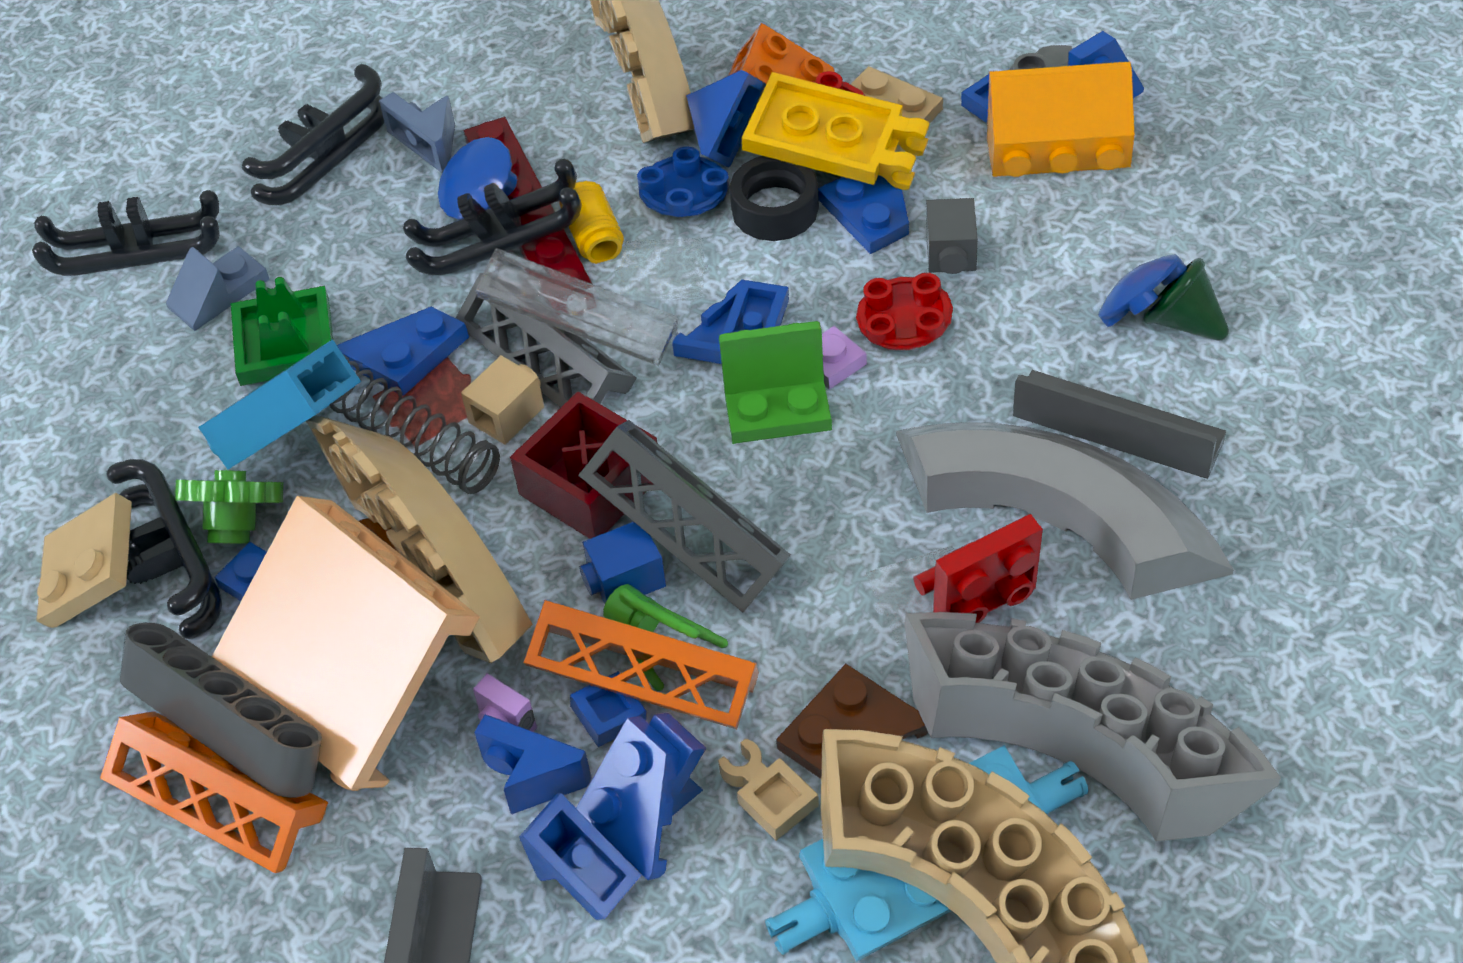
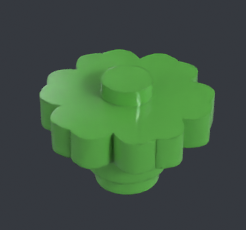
M214 470V480L176 479L175 500L203 502L202 529L208 530V543L244 544L250 542V531L255 530L256 503H283L284 482L246 481V471Z

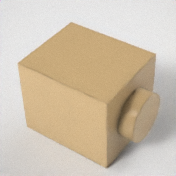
M500 355L461 392L468 423L506 445L544 408L540 388L541 382L537 374L524 364L517 365Z

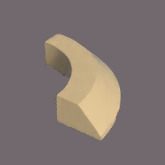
M590 0L596 25H599L608 34L615 33L610 35L609 39L619 66H621L624 73L631 72L633 78H631V83L627 84V90L642 142L645 143L695 130L686 95L691 94L688 81L659 0Z
M315 415L308 419L306 422L354 508L364 513L374 523L378 522L384 530L391 528L386 531V534L402 556L480 616L470 636L454 635L463 652L489 663L502 657L533 624L493 556L443 486L411 451L390 436Z
M823 730L821 819L825 867H846L873 871L899 879L919 888L957 914L975 932L996 963H1149L1143 943L1141 945L1138 944L1123 912L1125 908L1124 903L1117 892H1111L1099 871L1091 863L1092 856L1062 823L1058 826L1044 811L1028 800L1030 796L1015 784L992 771L988 774L976 766L955 758V753L941 747L938 750L906 742L902 740L903 736L865 730Z

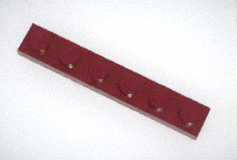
M505 116L463 130L467 144L476 139L490 137L500 140L509 149L512 161L511 171L517 176L516 187L507 196L509 200L542 188ZM550 204L520 216V226L554 213L552 205ZM564 229L518 247L550 312L558 318L599 305L598 294Z

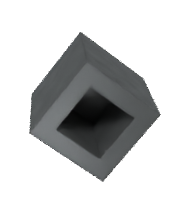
M974 198L926 200V242L929 273L945 272L957 274L962 271L977 270L978 237Z

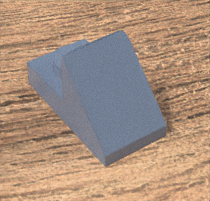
M394 92L379 100L387 132L443 173L448 161L451 159L455 132V121L449 96H444L423 111L415 103L406 102Z
M239 246L214 263L194 247H191L168 296L166 305L169 310L196 331L231 307V303L238 302L254 291L257 281L267 282L270 279L266 268Z

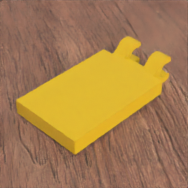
M772 72L741 138L742 150L872 185L875 184L878 175H880L893 187L909 190L915 176V172H912L916 156H923L928 144V138H925L930 123L921 118L903 117V105ZM898 144L905 152H895Z

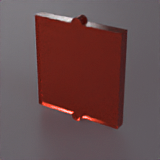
M446 357L402 398L413 396L416 398L417 407L427 404L431 408V416L442 413L445 416L446 425L453 422L458 423L467 418L461 392L471 384V376L469 374L463 375L450 359ZM384 390L372 396L375 402L382 395ZM394 391L387 394L383 405H380L387 416L398 402V393ZM406 400L401 404L397 414H394L391 419V427L397 426L400 430L402 429L404 421L412 411V401ZM420 409L415 413L412 422L407 425L404 435L411 441L414 447L417 434L427 419L428 413L425 409ZM435 418L430 422L420 438L419 445L439 433L442 426L440 418Z

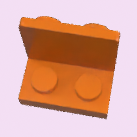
M761 23L737 53L729 75L743 70L767 84L771 73L774 72L811 82L816 81L820 73L826 71L835 72V70L819 57H816L782 34Z

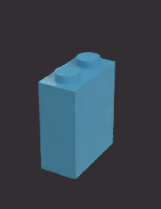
M332 339L198 428L206 438L211 451L220 458L227 470L318 414L359 384L361 380Z

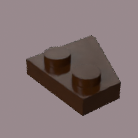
M845 663L776 739V744L779 751L821 779L822 735L824 729L865 730L903 736L902 739L915 735L918 739L927 735L928 731L917 709Z

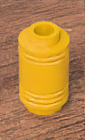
M577 182L574 190L579 195L582 207L579 217L572 225L568 226L582 257L595 264L614 259L622 250L624 236L602 187L595 182Z

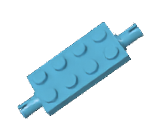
M1005 745L969 763L988 774L992 771L1015 784L1030 796L1028 798L1030 802L1046 814L1078 797L1087 795L1089 791L1083 776L1072 781L1074 779L1073 775L1080 771L1072 761L1064 763L1062 767L1031 783L1027 782ZM823 839L801 849L799 853V858L808 872L814 888L810 891L811 898L773 918L765 919V924L771 938L778 935V941L774 944L782 955L797 945L828 930L831 934L837 932L845 940L857 962L951 912V910L919 888L899 879L861 869L825 867Z

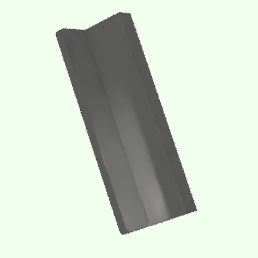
M1031 370L1029 376L1018 375L1015 381L1013 417L1199 477L1209 478L1225 441L1226 430L1035 370Z
M404 848L384 963H470L482 884L481 875L469 872H438L435 869L428 848Z

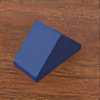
M740 70L686 95L702 155L728 168L731 166L742 144L741 138L766 86L764 82Z

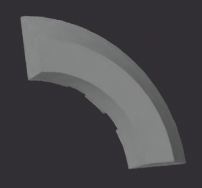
M958 422L925 425L896 431V436L926 513L957 508L994 509L995 505L1025 510L1027 515L1031 514L1034 518L1047 522L1065 532L1070 529L1093 546V551L1111 568L1120 580L1130 600L1233 575L1234 570L1218 542L1200 519L1176 495L1150 475L1125 460L1093 445L1057 433L1000 423Z
M906 613L904 623L913 701L931 738L963 737L994 740L1035 750L1065 763L1072 761L1079 770L1103 784L1127 804L1145 824L1156 842L1210 836L1279 785L1280 775L1263 752L1239 727L1230 731L1211 714L1212 703L1202 696L1196 699L1185 691L1171 687L1169 685L1170 675L1136 657L1130 665L1118 658L1100 652L1101 642L1062 630L1060 638L1047 635L1039 628L1025 626L1026 621L1011 618L1010 626L1007 627L976 623L977 614Z

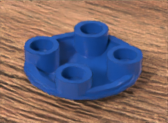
M485 137L473 140L463 146L448 161L440 177L438 198L440 207L449 217L458 220L463 219L458 208V196L470 193V196L472 195V198L486 210L490 207L485 200L484 186L496 183L506 196L514 191L517 184V176L511 171L512 161L509 149L500 140Z
M689 146L677 148L671 157L658 161L652 166L644 167L637 174L639 197L648 208L662 215L675 217L699 215L715 208L725 199L729 190L728 172L718 164L700 157L699 151Z
M1176 254L1163 256L1139 265L1118 281L1105 299L1098 316L1107 327H1110L1121 320L1129 311L1133 315L1140 313L1158 298L1153 289L1160 283L1165 286L1177 279L1186 271L1187 266Z

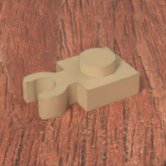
M744 739L740 742L741 752L749 762L744 766H734L723 756L718 760L720 774L729 785L742 787L737 791L738 804L777 841L819 806V797L781 758L777 759L769 767H766L762 763L759 747L753 741Z

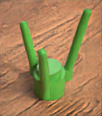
M629 584L621 585L615 589L607 599L603 609L604 618L653 632L658 623L661 622L691 638L696 639L698 637L720 648H726L728 645L727 639L661 606L655 600L647 597ZM637 659L639 664L644 662L643 660ZM653 667L643 672L656 691L663 690L664 683Z

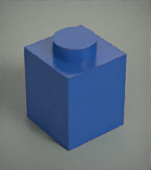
M635 522L582 542L586 558V564L579 566L582 579L589 594L592 596L600 593L604 603H606L614 590L621 585H632L644 595L666 587L662 556L651 536Z

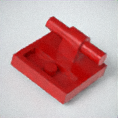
M1028 514L937 559L934 567L913 577L914 584L922 596L934 591L933 612L977 614L975 622L980 623L988 612L1004 604L1009 606L1020 604L1036 589L1043 529L1035 518Z

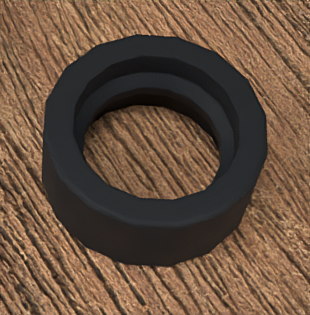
M758 156L744 163L732 176L729 186L731 211L734 223L743 233L759 240L779 241L791 239L805 232L815 222L819 210L818 183L815 172L811 168L766 156ZM773 187L788 188L800 195L797 200L778 207L759 206L748 200L753 194Z

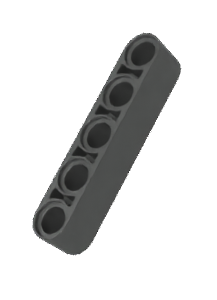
M148 622L137 623L127 628L120 671V683L124 688L269 792L282 797L297 798L305 796L312 791L322 742L321 733L314 726L172 629L161 624Z

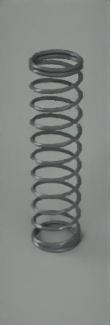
M344 355L350 366L353 365L356 368L357 376L367 374L370 376V383L361 393L357 404L346 409V398L355 388L354 386L330 404V408L333 411L344 414L345 418L350 422H358L359 427L378 433L377 429L385 426V435L393 438L400 434V443L405 447L415 442V453L413 454L424 466L431 467L432 472L438 476H446L448 482L452 485H459V488L467 494H475L483 490L491 482L500 462L499 449L487 440L476 443L475 434L472 431L461 434L460 425L457 422L446 425V419L442 413L431 416V408L427 404L417 407L416 398L413 396L402 398L400 388L391 387L388 389L387 381L384 378L374 380L373 373L370 370L360 371L359 364L355 361H350ZM382 383L384 385V392L377 399L372 412L360 418L361 404L368 398L373 385ZM396 391L399 396L398 402L391 409L387 420L380 425L374 426L376 412L383 405L387 394ZM342 400V409H339L334 404ZM406 400L412 401V411L404 421L402 428L389 435L390 422L397 414L401 404ZM356 409V418H353L348 412ZM420 409H425L428 413L425 423L421 426L417 436L404 444L406 428L412 422L415 413ZM371 417V427L366 426L362 421ZM440 418L442 420L441 430L436 435L433 443L424 451L418 453L421 436L425 433L432 420ZM455 427L457 429L456 438L444 456L433 462L437 443L447 429ZM465 436H470L472 442L465 458L455 468L448 471L449 460L457 444ZM487 450L479 468L466 479L468 470L475 458ZM492 450V461L484 477L476 485L467 487L466 483L483 470ZM430 451V462L423 461L420 456ZM445 460V471H439L435 465ZM459 469L457 481L451 478L450 474Z

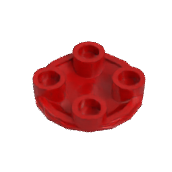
M921 273L915 277H897L890 280L884 278L871 279L864 285V297L858 304L856 314L860 332L871 343L890 350H911L926 346L943 335L951 324L953 305L948 293L941 288L940 278L932 273Z

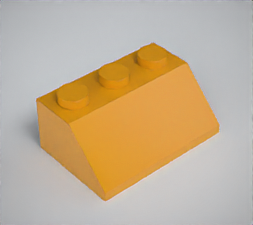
M1131 62L989 72L987 144L993 177H1019L1025 174L1054 172L1063 174L1071 171L1114 170L1131 167L1135 136Z

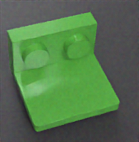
M820 322L792 323L783 326L724 333L719 336L724 393L732 444L832 430V419L824 384Z

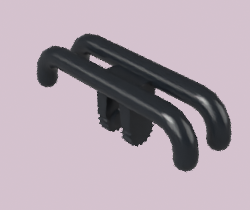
M360 64L354 69V75L359 81L364 83L363 87L330 115L307 104L297 112L299 120L305 127L296 123L293 124L289 120L284 121L279 126L278 132L283 141L290 145V148L281 156L270 161H261L254 157H248L243 160L242 170L246 174L258 179H274L289 173L307 157L314 159L311 164L283 186L269 187L261 183L253 185L251 196L256 201L267 205H283L294 201L382 127L385 123L379 102L382 99L379 95L382 82L379 74L373 68L366 64ZM369 108L371 110L369 115L345 134L343 127L364 109Z
M565 158L559 159L554 166L558 176L555 182L511 200L496 183L484 186L485 200L490 207L486 210L472 198V195L470 196V193L458 196V208L463 219L443 227L428 228L415 219H408L404 222L403 231L407 237L420 245L439 247L474 234L481 241L440 257L429 256L421 249L413 247L406 253L407 262L421 273L445 275L551 235L572 225L579 217L582 207L579 195L574 190L577 173L572 162ZM558 201L563 205L560 210L520 226L519 217Z
M206 190L200 194L201 208L198 211L149 220L140 198L131 197L126 202V212L130 223L121 224L111 202H99L97 212L102 227L78 231L60 230L55 227L49 217L39 216L34 222V227L38 235L45 242L35 243L32 253L41 267L51 273L62 276H76L185 259L191 247H194L203 255L215 247L220 237L219 225L216 220L220 210L219 200L215 192ZM201 230V234L192 239L153 245L154 237ZM48 244L64 250L83 249L109 244L111 251L77 257H62L55 254Z
M128 459L117 462L106 471L107 479L111 483L120 484L132 479H139L145 483L126 488L119 495L132 502L131 508L142 504H152L160 515L159 518L130 530L127 580L130 583L142 584V582H147L149 579L153 580L184 566L190 579L184 590L169 598L167 608L170 613L178 616L189 612L201 603L199 610L194 615L184 619L179 625V633L182 637L186 639L198 637L213 626L219 618L222 609L220 591L212 577L207 562L160 469L155 464L143 459Z

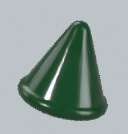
M1201 258L1191 261L1187 265L1186 271L1162 290L1143 316L1147 324L1155 323L1216 341L1225 339L1229 334L1228 325L1206 273L1205 262Z

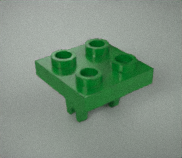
M283 277L275 278V287L272 289L267 288L266 283L259 280L255 283V299L231 303L235 374L240 386L269 381L333 339L330 303L325 285L292 291Z

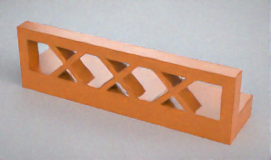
M547 600L544 601L523 662L526 666L736 730L748 693H753L759 675L757 665L754 662ZM549 632L574 639L580 649V652L561 662L541 657ZM584 643L590 644L591 646L586 648ZM607 649L627 655L633 667L610 678L599 673L591 656ZM637 659L643 660L644 662L639 664ZM586 660L591 671L574 667V665ZM656 665L680 671L686 684L667 694L652 690L643 672ZM689 674L696 676L697 678L692 680ZM638 675L644 688L627 683L626 681ZM709 681L736 688L729 713L706 707L696 688ZM691 691L697 704L680 699L679 697Z
M155 711L119 717L100 779L273 873L282 872L286 868L299 829L320 823L328 805V801L312 793L297 798H288L269 792L165 716ZM130 747L140 752L147 775L138 779L122 771ZM173 771L182 774L191 798L182 802L172 798L165 775ZM217 794L227 798L235 822L226 826L217 822L208 798ZM265 818L280 826L272 851L260 845L252 822Z

